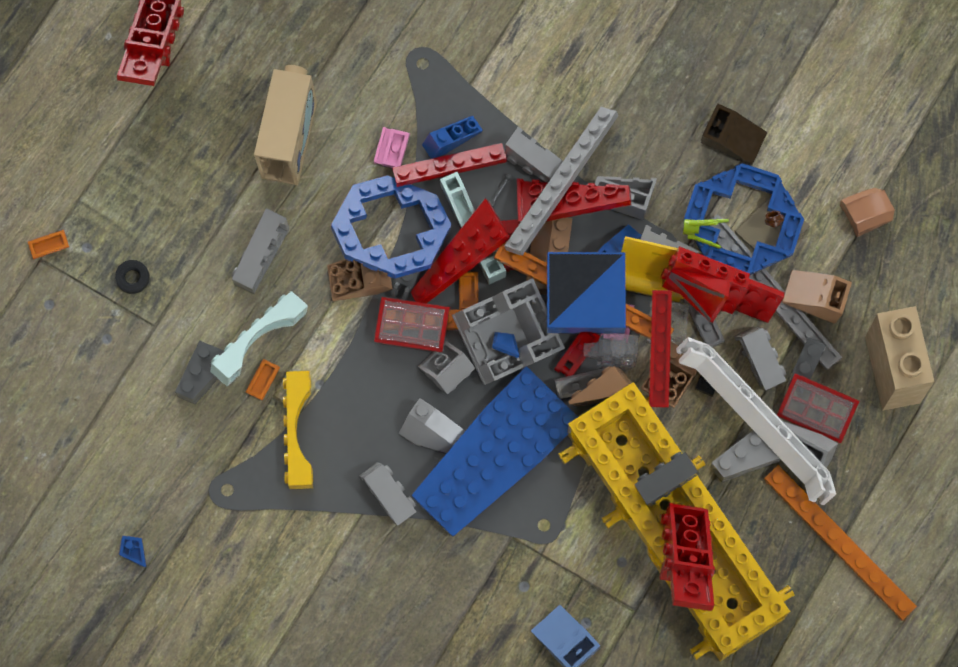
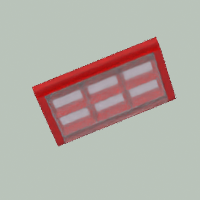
M382 297L374 342L443 353L450 307Z
M795 373L777 416L842 443L860 400Z

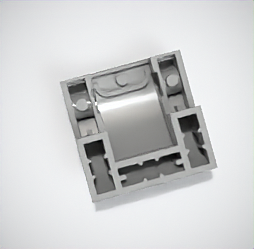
M533 278L452 315L483 385L565 349L558 333H547V308ZM495 332L514 334L519 358L492 349Z

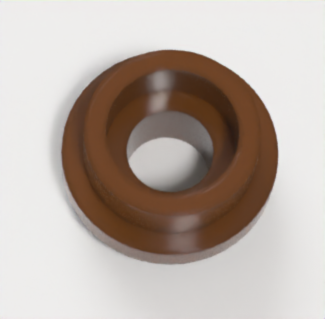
M771 211L766 214L765 224L770 227H777L784 221L780 211Z

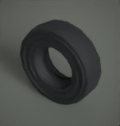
M125 261L116 270L115 280L117 286L128 294L142 292L149 283L150 274L148 269L140 261ZM131 270L137 271L140 275L139 280L133 284L125 280L126 273Z

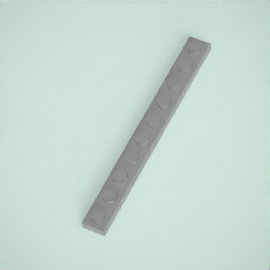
M600 107L505 244L506 251L521 256L524 254L618 118L617 111Z
M717 214V215H716L715 217H713L712 219H722V218ZM726 223L711 225V227L721 229L716 244L720 245L722 249L752 258L753 254ZM766 269L749 276V279L785 292ZM781 301L775 312L804 346L808 337L826 344L819 360L824 369L827 371L842 358L807 316L801 310L783 304Z

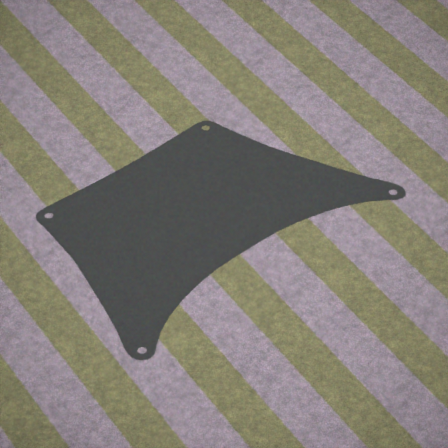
M419 47L410 51L406 58V68L416 102L417 146L415 162L431 159L422 146L429 133L470 116H474L483 131L442 156L502 143L506 154L505 144L518 126L471 86L438 52L428 47ZM421 58H425L429 62V66L424 70L417 67V61ZM525 131L521 132L529 140L532 138ZM538 142L535 143L536 145L540 146L545 150V148L541 146ZM508 160L506 163L458 173L475 211L485 198L489 201L494 197L505 180L506 174L510 173L512 175V179L507 182L493 207L500 221L518 220L517 178L531 182L532 179L538 180L537 176L527 174L522 169L523 167L518 164L514 165ZM577 176L573 181L579 182V185H588V183L585 182L579 176ZM444 177L412 184L436 194L451 222V229L446 235L433 263L461 229L440 185V179ZM419 204L406 208L398 240L390 259L405 255L408 248L417 251L421 250L416 240V234L429 231L431 228ZM611 209L568 217L572 218L569 252H598L605 243L628 224L641 235L646 225L651 227L650 231L658 235L664 233L667 235L666 239L677 242L673 234L659 228L648 220H641ZM531 244L529 245V247H528L527 250L525 251V252H527V253H529V254H530ZM479 264L468 271L478 272V303L519 285L527 279V276L521 272L510 270V272H506L505 278L489 285ZM428 269L420 271L416 284L420 281V279L424 276ZM391 277L392 288H393L394 285H395V280H396V278L394 279V278ZM459 279L427 304L450 307V310L459 309ZM400 286L395 298L391 297L392 290L373 295L351 344L321 389L299 414L297 439L302 454L313 468V488L290 489L288 484H285V472H288V465L284 463V453H288V446H284V434H287L286 428L255 456L216 476L209 486V496L218 507L229 510L280 509L388 516L380 502L370 492V488L364 480H361L359 475L377 462L384 466L388 465L394 473L392 475L394 481H399L404 487L403 493L406 498L409 496L412 498L415 490L447 454L414 445L399 435V431L409 412L419 398L436 408L466 431L484 408L525 367L483 385L459 330H446L445 341L462 351L475 367L467 378L463 379L453 391L446 394L418 367L434 351L374 342L381 298L387 297L402 300L406 287ZM626 290V304L635 305V309L650 315L652 311V296ZM410 292L407 301L416 302ZM540 294L547 308V295ZM630 329L628 344L610 341L609 339H600L576 374L603 369L609 366H616L624 371L640 334ZM383 330V333L398 335L399 330ZM403 330L402 336L418 338L419 330ZM423 330L422 339L437 341L439 331ZM580 332L558 333L565 349L527 366L556 395L554 379L563 378L566 375L561 372L558 373L554 369ZM569 362L565 364V366L569 369H571V367L573 366ZM571 397L561 399L578 417L600 404L595 403L577 407L569 404V401L572 399ZM567 435L537 466L465 527L511 536L535 544H548L557 539L564 526L586 466L585 460L579 455L566 464L560 459L558 453L572 446L569 436ZM225 484L232 485L234 488L233 494L224 496L221 492L222 486ZM412 498L416 504L414 507L416 513L409 518L435 520ZM547 519L551 525L548 531L539 530L538 522L540 520Z

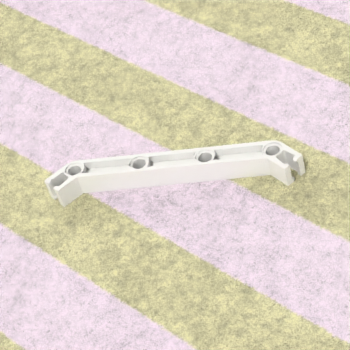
M687 337L676 348L678 354H684L679 359L680 364L696 369L805 484L809 501L816 502L819 497V503L825 505L836 495L828 469L710 345Z

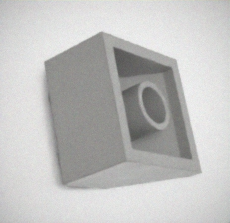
M447 341L444 342L443 353L433 352L418 366L446 394L453 391L475 369L467 356Z

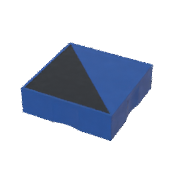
M547 252V333L594 332L625 334V252Z

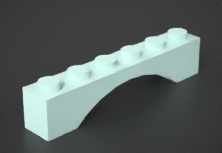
M455 172L440 179V185L462 228L475 210L458 172ZM496 250L478 263L489 285L506 277V270L503 264L494 259L497 253Z
M292 291L287 295H282L274 307L270 306L261 319L257 318L248 331L244 330L238 336L236 342L229 343L224 349L225 352L221 355H216L212 359L210 372L226 386L231 384L241 374L243 358L255 340L271 330L294 326L306 315L308 305Z

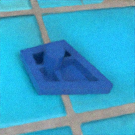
M495 332L492 349L519 358L514 334Z
M122 536L119 555L146 568L142 538Z

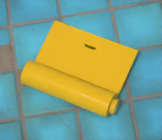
M625 236L621 252H625V290L652 296V290H667L662 288L663 279L660 277L663 269L667 268L671 255H674L678 248ZM672 291V301L680 302V299L684 300L680 294Z

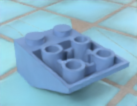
M561 605L531 630L535 637L563 667H580L600 649L599 643Z

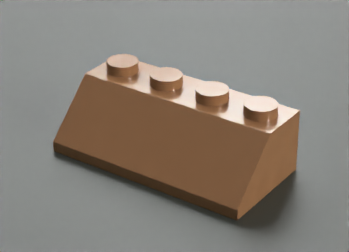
M567 217L545 222L531 242L530 254L547 263V252H569L572 218ZM534 280L539 293L547 295V286Z

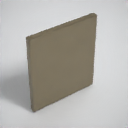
M771 196L735 231L752 249H755L757 241L776 246L783 222L777 227H770L765 224L766 214L769 213L767 208ZM805 221L803 222L799 237L810 227Z

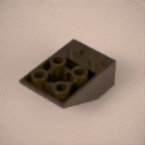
M717 103L704 130L701 143L753 165L768 132L738 112Z

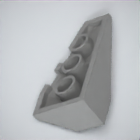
M419 398L409 412L399 431V435L414 445L447 453L463 435L465 430Z
M782 421L827 468L838 443L822 434Z

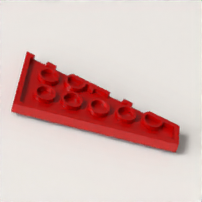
M517 178L519 224L548 184L547 182H540L532 179L531 182ZM573 182L547 221L631 205L629 185L607 184L605 186H596L595 183L579 185V182Z
M486 198L412 289L411 294L416 302L426 304L510 239L508 232Z

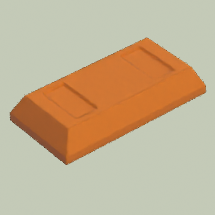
M64 230L28 242L33 260L69 247Z
M467 272L459 278V309H466L478 303V272Z
M263 359L245 393L263 401L280 367Z

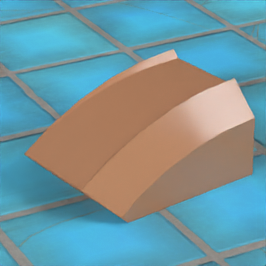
M878 188L868 189L847 197L840 202V207L852 225L856 237L893 220L895 209L884 190Z

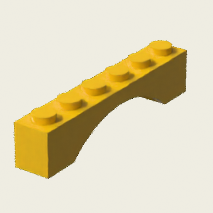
M310 371L286 372V378H283V389H287V396H283V406L287 408V415H284V427H287V434H284V446H288V453H284V463L288 465V472H285V484H288L290 489L313 488V468L300 450L297 439V422L305 401L311 395Z

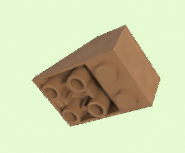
M344 259L327 265L332 301L377 295L393 289L391 277L387 276V273L364 267L363 263Z
M792 270L782 303L835 324L843 314L852 282L835 275Z
M671 342L669 406L675 408L698 371L680 364L679 359L684 354L677 353L676 348L678 345ZM650 374L641 387V390L648 394L650 391Z
M609 366L601 372L602 376L597 380L596 378L590 380L583 391H576L571 396L572 399L569 401V404L579 407L601 403L632 382L622 369L616 366Z

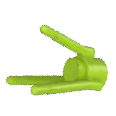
M685 219L683 234L688 235V239L720 249V245L695 236V234H699L700 226L718 225V223H727L729 220Z

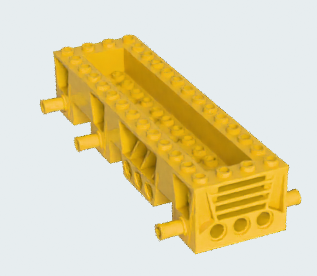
M634 382L568 423V436L572 441V446L558 453L560 459L566 464L579 455L588 466H593L611 493L610 499L615 505L614 511L601 518L603 523L606 524L607 528H610L622 519L632 531L635 529L646 545L648 556L659 573L661 572L664 559L663 548L665 540H662L664 527L661 525V516L663 513H666V510L660 508V502L666 500L673 504L708 509L710 534L712 536L713 566L715 567V574L712 577L714 608L712 611L688 608L700 625L698 630L704 640L689 649L690 653L694 654L695 660L711 651L721 662L786 618L790 610L784 602L795 596L794 592L790 591L791 588L788 585L778 592L775 590L698 475L683 486L670 492L671 494L667 497L657 500L654 506L651 507L646 504L634 485L638 482L637 478L640 477L638 470L645 468L650 475L655 471L654 468L663 462L667 464L672 461L671 457L681 452V450L652 410V407H650L649 396L644 398ZM624 436L627 439V443L620 446L617 444L616 438ZM699 455L691 460L697 470L706 466L705 462L701 461L702 458ZM666 581L671 589V581ZM735 599L738 603L737 608H728L727 600Z

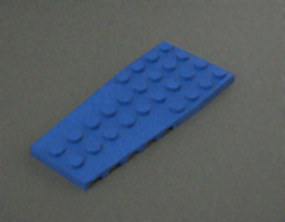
M526 366L484 408L415 490L412 498L454 537L537 466L568 435V423L578 418V416Z

